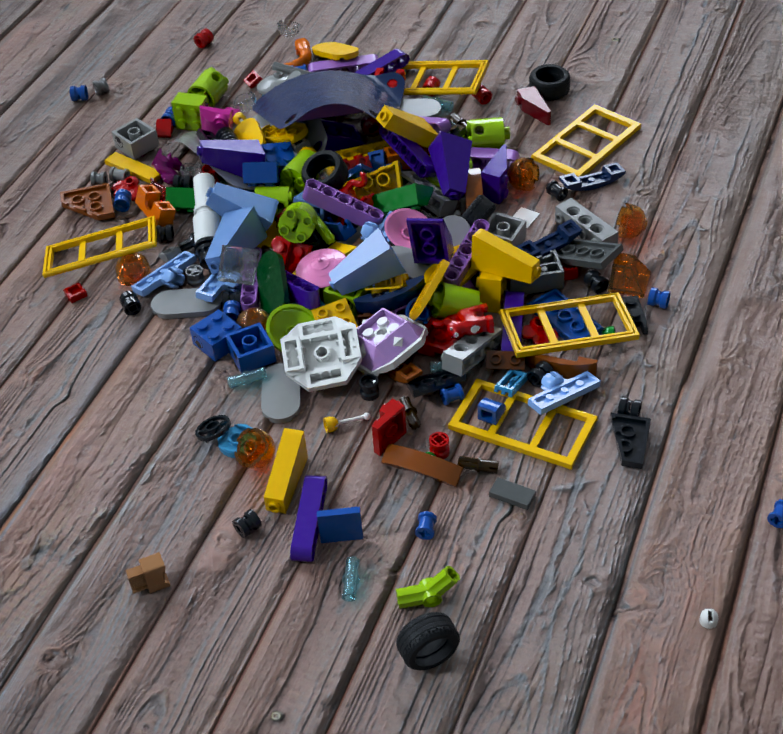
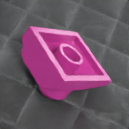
M207 106L199 107L202 130L213 132L214 135L223 127H230L233 130L231 110Z

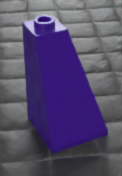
M441 131L428 148L443 196L459 201L466 193L472 140Z
M258 139L200 140V144L197 146V156L200 157L202 163L242 178V163L265 162V152Z

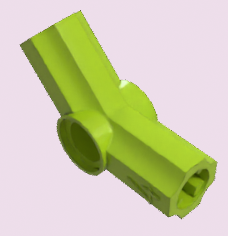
M447 565L433 578H425L418 585L396 589L399 609L422 604L428 608L438 606L442 602V595L460 580L459 574L453 567Z

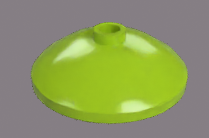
M285 304L277 307L270 313L266 322V333L274 347L282 352L280 339L287 335L297 324L314 321L315 319L311 310L304 306Z

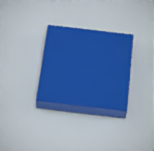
M360 507L317 511L321 543L363 539Z

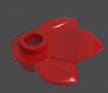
M129 176L124 180L114 183L111 187V190L115 191L114 198L117 190L126 189L132 194L131 200L135 201L139 180L135 176Z
M539 316L532 319L529 325L523 327L522 337L524 339H532L534 345L549 342ZM552 328L558 340V333L554 328Z

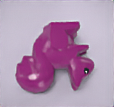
M159 149L151 164L168 185H173L174 175H178L176 171L182 172L181 168L185 167L178 157L172 158L171 153L167 157L162 155L161 149Z

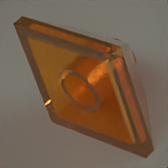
M620 253L613 261L608 292H619V294L630 296L638 295V297L644 298L651 271L635 255Z

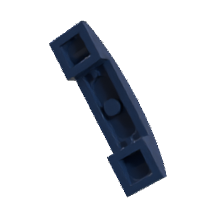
M616 162L603 165L600 172L580 177L571 173L559 176V180L567 189L589 191L611 184L625 175L626 171Z
M570 219L558 225L557 231L535 242L528 240L516 247L534 257L539 255L544 257L549 255L550 251L555 249L557 252L568 245L583 230Z
M421 275L407 280V287L372 298L370 293L353 299L357 313L375 314L381 308L392 311L407 305L421 293L426 284L424 276Z

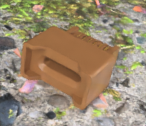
M160 552L138 559L140 565L125 570L133 594L146 589L151 594L171 586Z

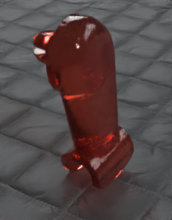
M150 178L151 183L148 185H155L161 192L160 201H164L166 199V187Z

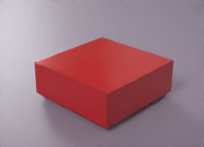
M79 282L63 289L65 296L71 303L88 296L86 290Z

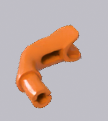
M300 38L295 41L296 55L300 57L292 60V62L285 63L286 65L296 67L306 64L307 66L311 62L312 53L309 42L305 38Z

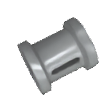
M111 167L109 171V179L111 181H121L130 176L129 169L121 170L117 169V167Z

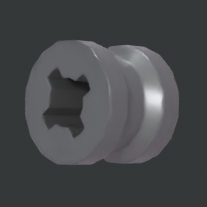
M105 78L92 82L98 96L103 92H110Z
M92 172L90 176L91 186L108 183L107 173Z
M193 264L186 268L185 273L190 286L196 287L204 283L205 277L203 275V268L200 265Z

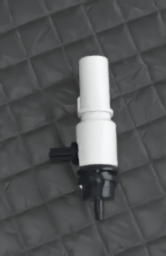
M200 173L193 178L195 197L194 232L190 234L189 239L179 243L178 247H180L182 252L194 247L196 257L200 260V266L207 269L209 275H211L212 273L205 261V257L222 217L205 204L208 198L205 195L209 187L213 188L215 185L214 176L209 173Z

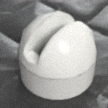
M704 609L700 614L699 621L704 628L712 629L717 626L719 616L714 609ZM708 615L712 616V621H708Z

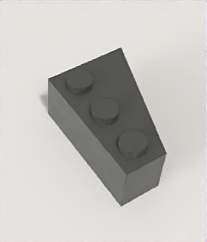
M556 250L550 251V254L544 257L541 255L536 257L540 260L541 274L532 284L506 278L508 291L524 292L525 295L551 291L555 288L563 289L564 269Z

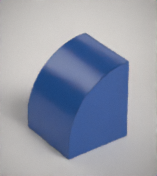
M486 397L477 405L478 419L493 425L498 423L506 410L505 404Z

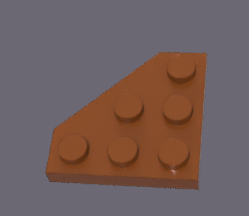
M109 183L60 192L62 207L98 221L115 217Z

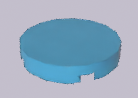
M234 424V427L229 428L226 435L223 434L218 438L219 450L222 454L231 458H240L251 454L258 444L255 430L246 424Z

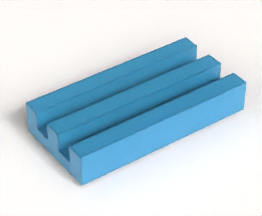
M509 370L494 386V392L498 393L501 390V394L505 395L508 393V397L512 398L527 382V373L519 370Z

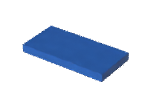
M555 288L527 303V305L569 299ZM578 307L546 311L552 328L557 331L562 339L571 340L591 337ZM592 319L598 334H602L604 328Z

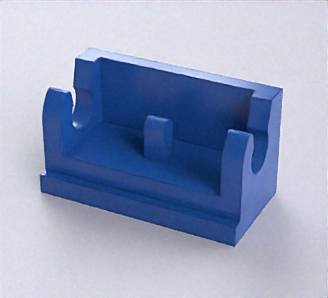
M327 217L328 222H324L335 236V240L346 241L357 232L348 219H345L347 226L342 225L341 222L334 223L331 217Z

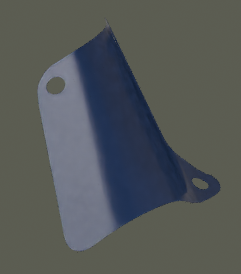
M333 70L312 72L289 79L274 87L257 100L252 110L278 129L291 125L312 109L329 104L353 106L376 119V116L370 113L369 110L379 114L384 105L400 110L405 80L402 75L395 72L380 75H364ZM391 79L397 81V86L394 88L387 85ZM296 114V116H295V118H294L293 120H291L289 123L285 124V122L287 121L288 118H290L292 115Z

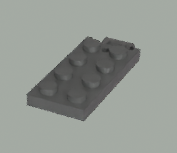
M574 239L568 245L558 250L557 255L561 264L601 270L606 268L613 259L617 258L623 251V246L618 243Z

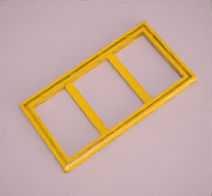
M489 60L409 61L401 69L420 70L411 88H404L403 95L476 94L489 67ZM452 68L443 88H418L427 69ZM459 68H479L471 87L450 88Z
M593 105L532 154L531 159L565 175L574 173L577 177L584 176L641 128V123L598 105ZM597 114L628 128L617 137L584 122L592 115ZM580 127L612 142L598 154H595L563 139ZM559 144L590 158V160L580 169L576 170L544 154Z
M155 216L46 246L43 277L48 278L157 247ZM148 226V241L123 248V233ZM116 235V250L86 258L87 243ZM79 246L78 261L53 268L54 252Z
M619 292L499 310V315L516 358L639 340L640 337ZM613 302L627 331L599 335L586 306ZM578 307L591 337L558 341L546 311ZM537 313L550 343L522 347L511 317Z
M478 378L475 380L449 422V430L572 470L598 421V416L561 405L547 412L531 443L526 444L496 433L515 400L528 404V399L533 396L517 391L511 398L508 397V393L505 395L501 394V390L498 393L494 392L496 384ZM481 389L508 397L504 403L506 406L505 412L496 425L492 424L488 431L462 423ZM556 413L585 422L567 457L538 448Z

